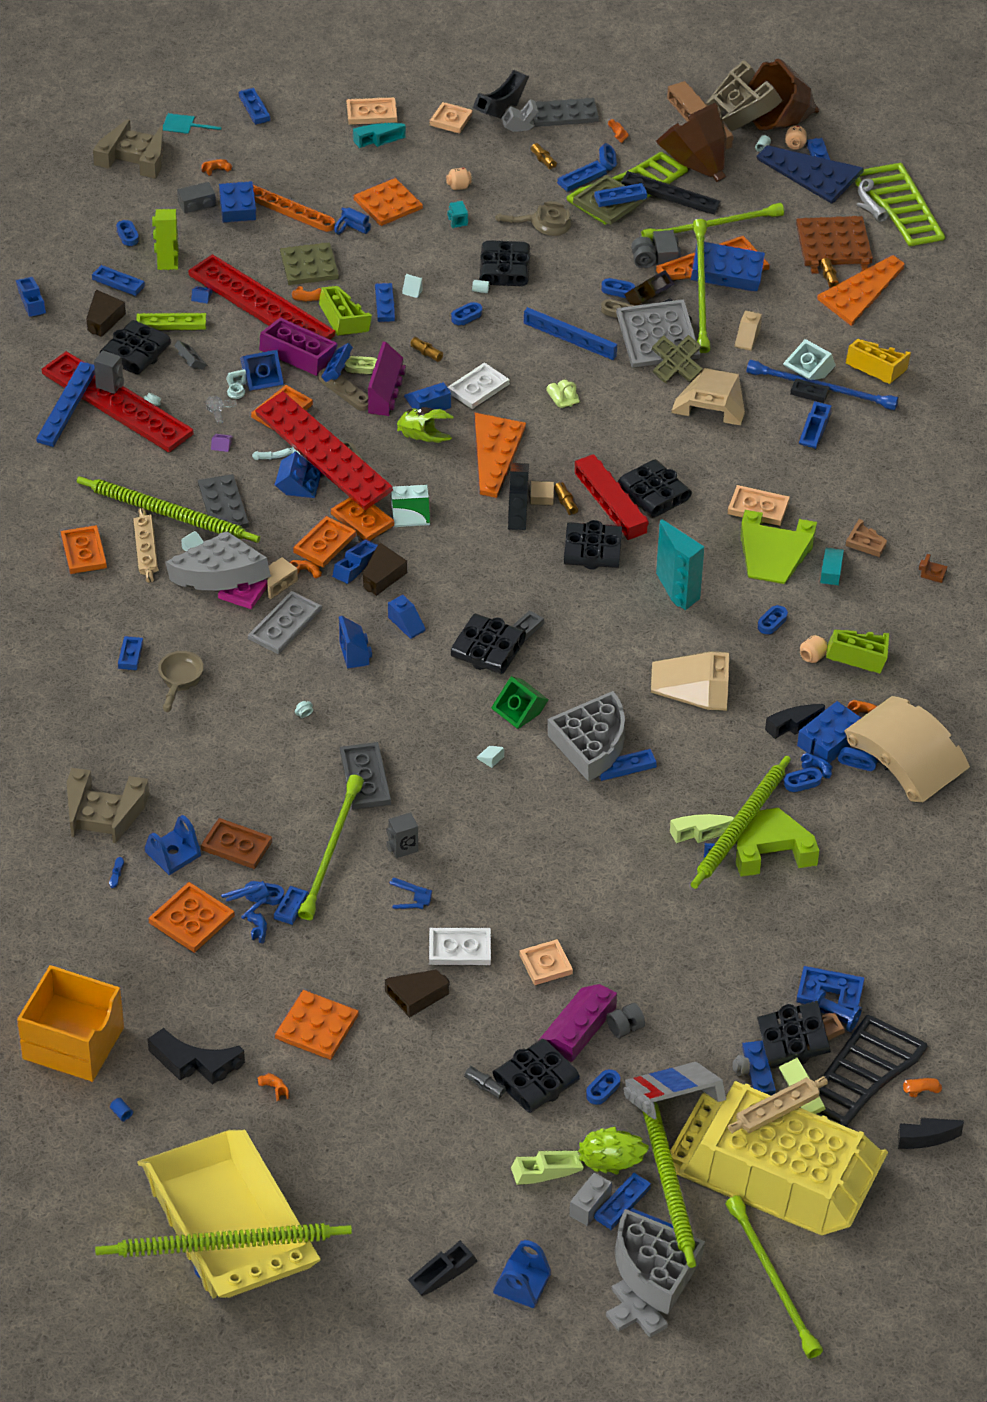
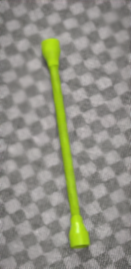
M776 203L760 211L708 220L707 227L762 216H784V207L782 203ZM693 223L667 229H644L641 231L642 237L650 238L653 242V231L673 230L674 234L693 230Z
M696 219L693 222V230L696 235L698 251L700 327L697 342L701 345L699 352L708 353L710 351V341L706 332L704 240L707 231V221Z
M359 775L349 776L346 784V798L311 891L299 908L298 916L301 919L310 921L314 917L317 895L355 796L361 791L364 784L363 778Z
M739 1195L729 1198L725 1205L730 1214L744 1228L747 1237L799 1332L804 1353L808 1359L821 1355L823 1349L819 1341L805 1327L749 1223L746 1206Z

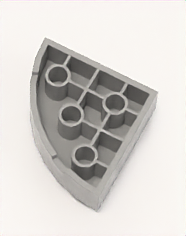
M228 531L220 533L217 537L206 540L202 544L190 548L188 551L166 561L169 579L172 582L183 587L188 585L194 586L196 590L216 591L238 588L237 584L248 582V585L271 577L267 557Z
M614 691L547 719L548 737L588 782L608 770L623 749L625 716L620 699Z
M625 1209L619 1222L615 1244L616 1264L620 1275L628 1287L639 1298L658 1311L669 1314L702 1260L705 1241L694 1237L695 1247L693 1253L696 1266L689 1268L685 1254L678 1248L673 1228Z

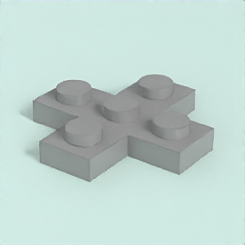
M624 1280L612 1286V1291L621 1301V1304L607 1311L606 1317L618 1332L637 1322L650 1338L668 1327V1323L658 1310L639 1298Z

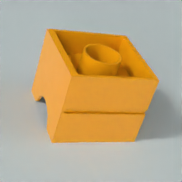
M49 965L17 1018L19 1037L21 1038L22 1059L93 1082L124 1029L120 987Z

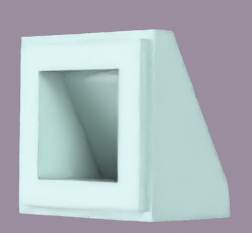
M406 274L402 294L418 298L422 292V278Z
M246 370L228 373L226 378L228 385L230 386L234 383L246 384Z
M194 531L182 538V549L188 551V549L194 548L204 541Z
M488 746L477 756V759L492 768L504 757V748Z

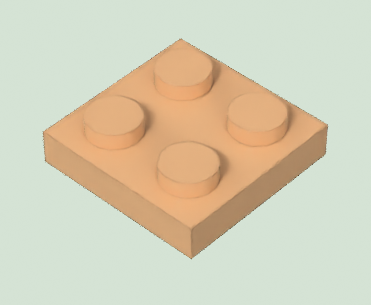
M442 102L430 119V126L461 133L472 116V110Z
M558 939L520 950L519 956L534 986L573 974V968Z

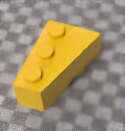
M857 339L849 345L845 363L885 383L891 384L908 369L911 352L906 351L903 354L896 352L895 348L892 347L888 350L880 348L879 344Z

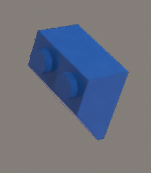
M277 350L240 357L242 370H246V383L249 391L284 385Z
M444 382L404 395L412 408L421 409L422 407H428L434 410L451 408V392Z
M339 616V643L347 669L369 665V658H372V650L370 646L367 647V634L363 633L362 627L344 616Z

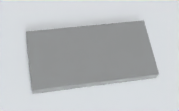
M291 591L248 634V639L279 654L322 610V605Z

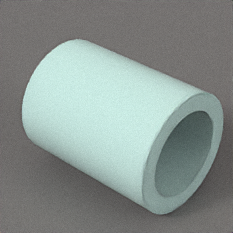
M766 135L761 136L755 146L756 151L761 152L767 145L769 146L771 139Z
M473 280L472 291L488 293L489 281Z

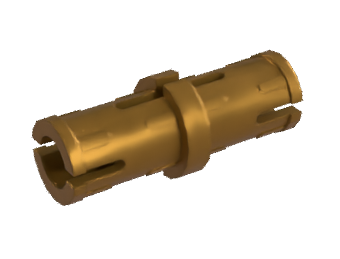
M539 143L531 146V151L549 170L556 167L557 162L553 160L550 153L544 150Z
M829 258L822 259L820 265L823 269V277L827 280L829 288H832L839 284L836 270L832 267Z
M414 337L411 340L410 346L420 351L422 355L428 356L436 362L442 360L443 352L434 348L431 343H426L418 337Z
M558 482L555 484L554 490L560 498L559 502L565 507L568 515H571V513L576 514L579 509L573 501V495L567 490L563 482L561 484Z

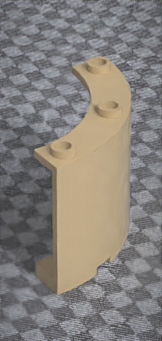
M891 696L844 730L850 746L868 752L880 760L895 775L904 788L907 797L913 802L926 801L970 768L959 745L956 747L949 738L951 736L949 731L928 711L919 705L914 707L910 704L909 700Z

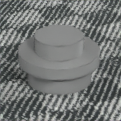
M738 1055L733 1060V1071L737 1073V1076L748 1074L750 1062L747 1057Z

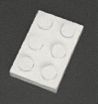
M484 362L447 388L453 397L473 409L508 386L509 379Z
M429 928V965H491V928Z

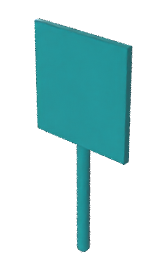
M172 113L167 114L163 124V131L186 134L189 133L191 126L217 130L222 128L194 124L195 116Z

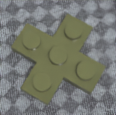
M663 335L652 346V350L663 359L653 370V373L663 382L667 383L678 372L691 383L702 371V368L691 359L701 349V345L691 336L687 335L676 346Z

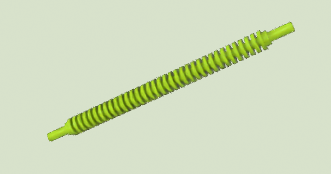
M81 476L77 478V483L91 487L95 493L144 508L220 534L228 531L238 539L244 538L256 543L260 541V536L246 532L240 525L101 479L90 480Z
M785 756L779 765H775L769 770L697 868V875L691 882L692 888H698L704 879L712 876L785 776V768L791 761L789 756Z
M654 1102L657 1119L651 1118L645 1112H643L678 1248L685 1254L688 1267L694 1268L696 1266L693 1253L695 1240L659 1107Z
M316 1223L314 1228L313 1224H309L308 1227L307 1224H304L303 1229L301 1225H297V1230L295 1225L291 1226V1230L290 1226H286L285 1230L283 1226H280L279 1230L278 1227H274V1232L272 1227H268V1232L266 1228H262V1233L261 1229L257 1228L256 1233L255 1229H251V1233L249 1229H245V1234L243 1230H239V1234L237 1230H234L233 1235L232 1231H228L227 1235L226 1231H222L221 1236L220 1232H216V1236L214 1232H210V1237L208 1233H204V1237L202 1233H199L198 1238L196 1234H193L192 1238L191 1234H187V1239H185V1235H181V1239H179V1235H175V1240L173 1235L169 1236V1240L167 1236H163V1241L161 1236L157 1237V1241L155 1237H152L151 1242L149 1237L146 1238V1242H144V1238H140V1243H138L136 1238L134 1243H132V1239H128V1244L126 1239H124L122 1242H117V1245L95 1246V1254H118V1256L127 1258V1253H129V1257H133V1252L135 1257H139V1252L141 1256H145L146 1251L147 1256H150L151 1251L153 1255H156L158 1250V1254L162 1255L163 1250L164 1254H168V1249H170V1254H174V1249H176V1253H180V1248L182 1253H186V1248L188 1252H192L193 1247L194 1252H197L198 1247L199 1251H203L205 1246V1250L209 1251V1246H211V1250H215V1245L217 1250H221V1245L223 1249H227V1244L229 1249H232L233 1244L234 1248H238L239 1243L240 1248H244L245 1244L246 1247H250V1243L252 1247H256V1242L258 1246H262V1242L264 1246H267L268 1241L269 1245H273L274 1242L275 1245H279V1240L281 1244H285V1240L287 1244H291V1239L292 1243H297V1239L298 1243H302L303 1240L308 1242V1238L310 1242H314V1237L316 1241H320V1237L321 1241H325L330 1236L352 1234L351 1225L329 1227V1225L320 1223L319 1228V1224Z

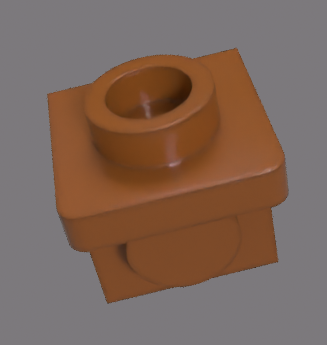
M927 554L925 560L922 559L919 565L921 578L942 583L948 566L930 562L931 554Z

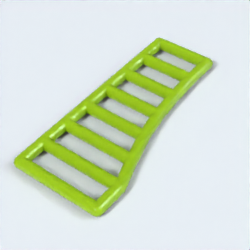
M659 152L628 171L670 184L687 173L688 168L665 153ZM662 159L678 169V171L673 173L658 164L657 161ZM650 166L667 178L661 180L645 170V168ZM626 172L612 178L620 182L623 180ZM591 185L581 187L566 197V200L601 223L608 224L573 203V197Z
M902 163L864 169L860 176L899 170L901 173L873 178L871 180H873L874 185L905 180L907 183L874 189L866 193L889 213V217L902 234L908 246L938 242L945 239L944 233ZM860 176L854 181L857 187L861 182ZM906 190H911L912 194L897 196L886 199H882L878 196ZM917 200L918 202L915 205L891 209L889 207L891 204ZM920 210L924 212L923 215L901 219L897 216L898 214ZM927 220L931 224L908 229L904 226L905 224ZM935 231L936 233L933 236L912 239L910 236Z

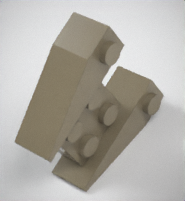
M745 60L731 70L706 102L708 106L716 103L720 108V112L724 110L727 113L722 117V120L731 132L770 112L782 102L774 87L767 81L755 91L748 86L756 73Z
M130 119L125 120L98 141L93 149L94 165L110 168L115 159L139 164L141 176L156 179L162 169L163 126L159 127L155 135L132 131Z
M71 768L66 782L71 837H75L77 829L112 834L113 843H116L144 810L149 796L148 779L129 776L123 795L90 791L92 787L91 770Z

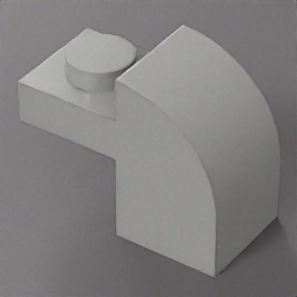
M530 99L521 111L510 106L502 116L504 128L517 132L527 131L534 127L533 118L538 113L536 102Z

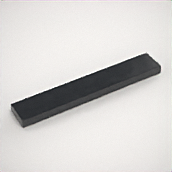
M630 171L626 172L621 183L625 186L642 183L647 194L713 215L716 214L721 202L720 200Z

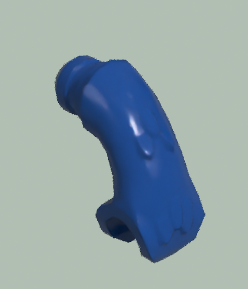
M809 753L802 755L803 769L817 767L822 772L824 778L832 776L833 767L829 762Z
M251 912L248 914L247 920L257 926L251 931L252 940L254 941L256 938H259V943H264L267 923L261 913Z

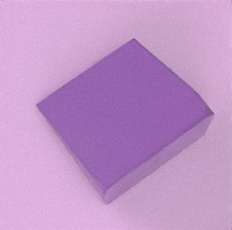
M215 434L212 437L211 450L228 452L233 436Z

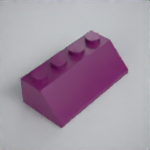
M279 318L260 333L259 350L262 352L277 350L281 361L317 376L322 369L327 367L338 343Z
M382 342L368 386L369 414L390 415L391 410L395 408L394 399H397L399 395L398 387L402 386V375H405L406 365H403V357L387 342Z
M601 984L582 987L540 1039L543 1038L548 1041L566 1060L573 1062L607 1020V1014L616 1009L617 993Z

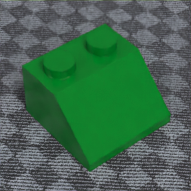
M511 676L491 708L519 729L540 715L549 699L523 679Z

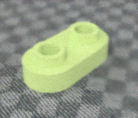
M350 356L346 360L344 368L349 373L372 374L377 359L373 357Z

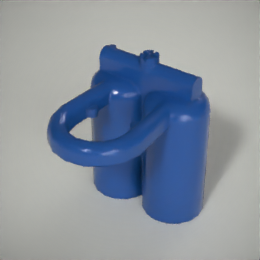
M342 208V217L337 221L334 228L336 234H341L347 226L364 234L370 231L371 224L368 223V215L352 208ZM343 220H344V222H345L344 225L340 228V230H338V229H339V225H340V224L343 222Z

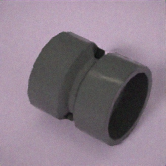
M648 237L636 238L631 245L635 265L638 268L652 267L656 262L652 240Z
M636 1003L624 1006L622 1011L617 1009L607 1014L608 1026L616 1038L628 1035L630 1030L635 1032L645 1027L643 1013Z

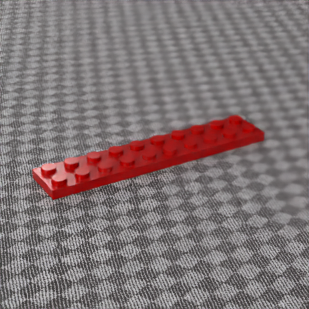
M213 254L188 270L190 277L212 289L268 326L282 318L329 340L335 336L334 329Z
M66 351L41 369L42 374L65 388L80 361H83ZM95 375L82 396V399L168 453L194 435L191 427L124 386L119 388L115 394L97 388Z
M284 391L255 410L256 415L365 511L393 491L390 483Z

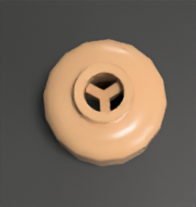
M792 126L787 130L785 138L787 146L795 150L805 146L807 133L803 127Z
M466 168L451 169L449 175H446L447 185H450L453 190L467 189L472 182L470 171H467Z
M812 635L800 645V655L803 660L817 663L827 653L828 646L826 640L817 635Z

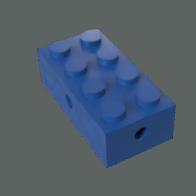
M704 242L705 283L758 292L765 253ZM697 245L690 279L698 281Z

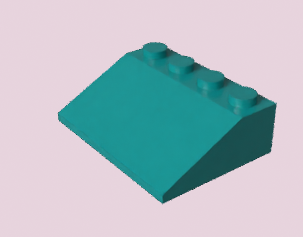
M662 519L659 524L656 574L671 601L676 606L687 610L700 600L705 547Z

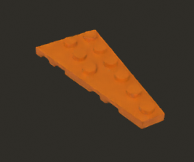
M744 236L720 243V245L757 251ZM695 253L656 266V272L659 274L666 270L671 280L691 278ZM764 259L762 270H769L770 264Z
M892 255L820 293L817 300L852 326L858 317L860 318L864 310L877 299L881 291L889 285L890 281L895 279L904 269L905 263Z
M475 413L480 495L498 498L526 428L525 422Z

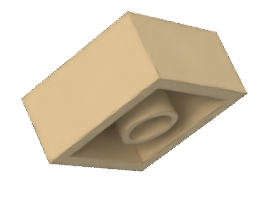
M531 481L530 504L553 505L554 482Z

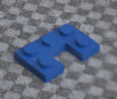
M804 966L796 1002L802 1004L813 1002L817 993L820 990L840 994L838 1004L853 1010L857 1005L859 1006L865 977Z

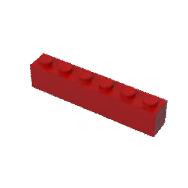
M594 454L576 460L575 475L615 525L622 526V533L627 540L646 534L647 526L649 525L647 517L639 511L638 506L622 490L619 482L614 480L610 471L605 469L602 461L598 460Z

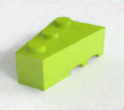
M340 287L321 288L319 305L337 336L369 331L372 318L369 312L365 313L361 310L362 306L354 304L351 301V297Z
M834 630L827 645L826 658L880 674L888 658L889 633H884L882 636L874 635L873 632L857 634V631Z

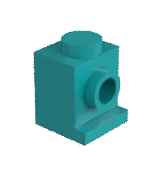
M463 201L450 203L447 215L448 219L451 220V227L467 226L468 212Z

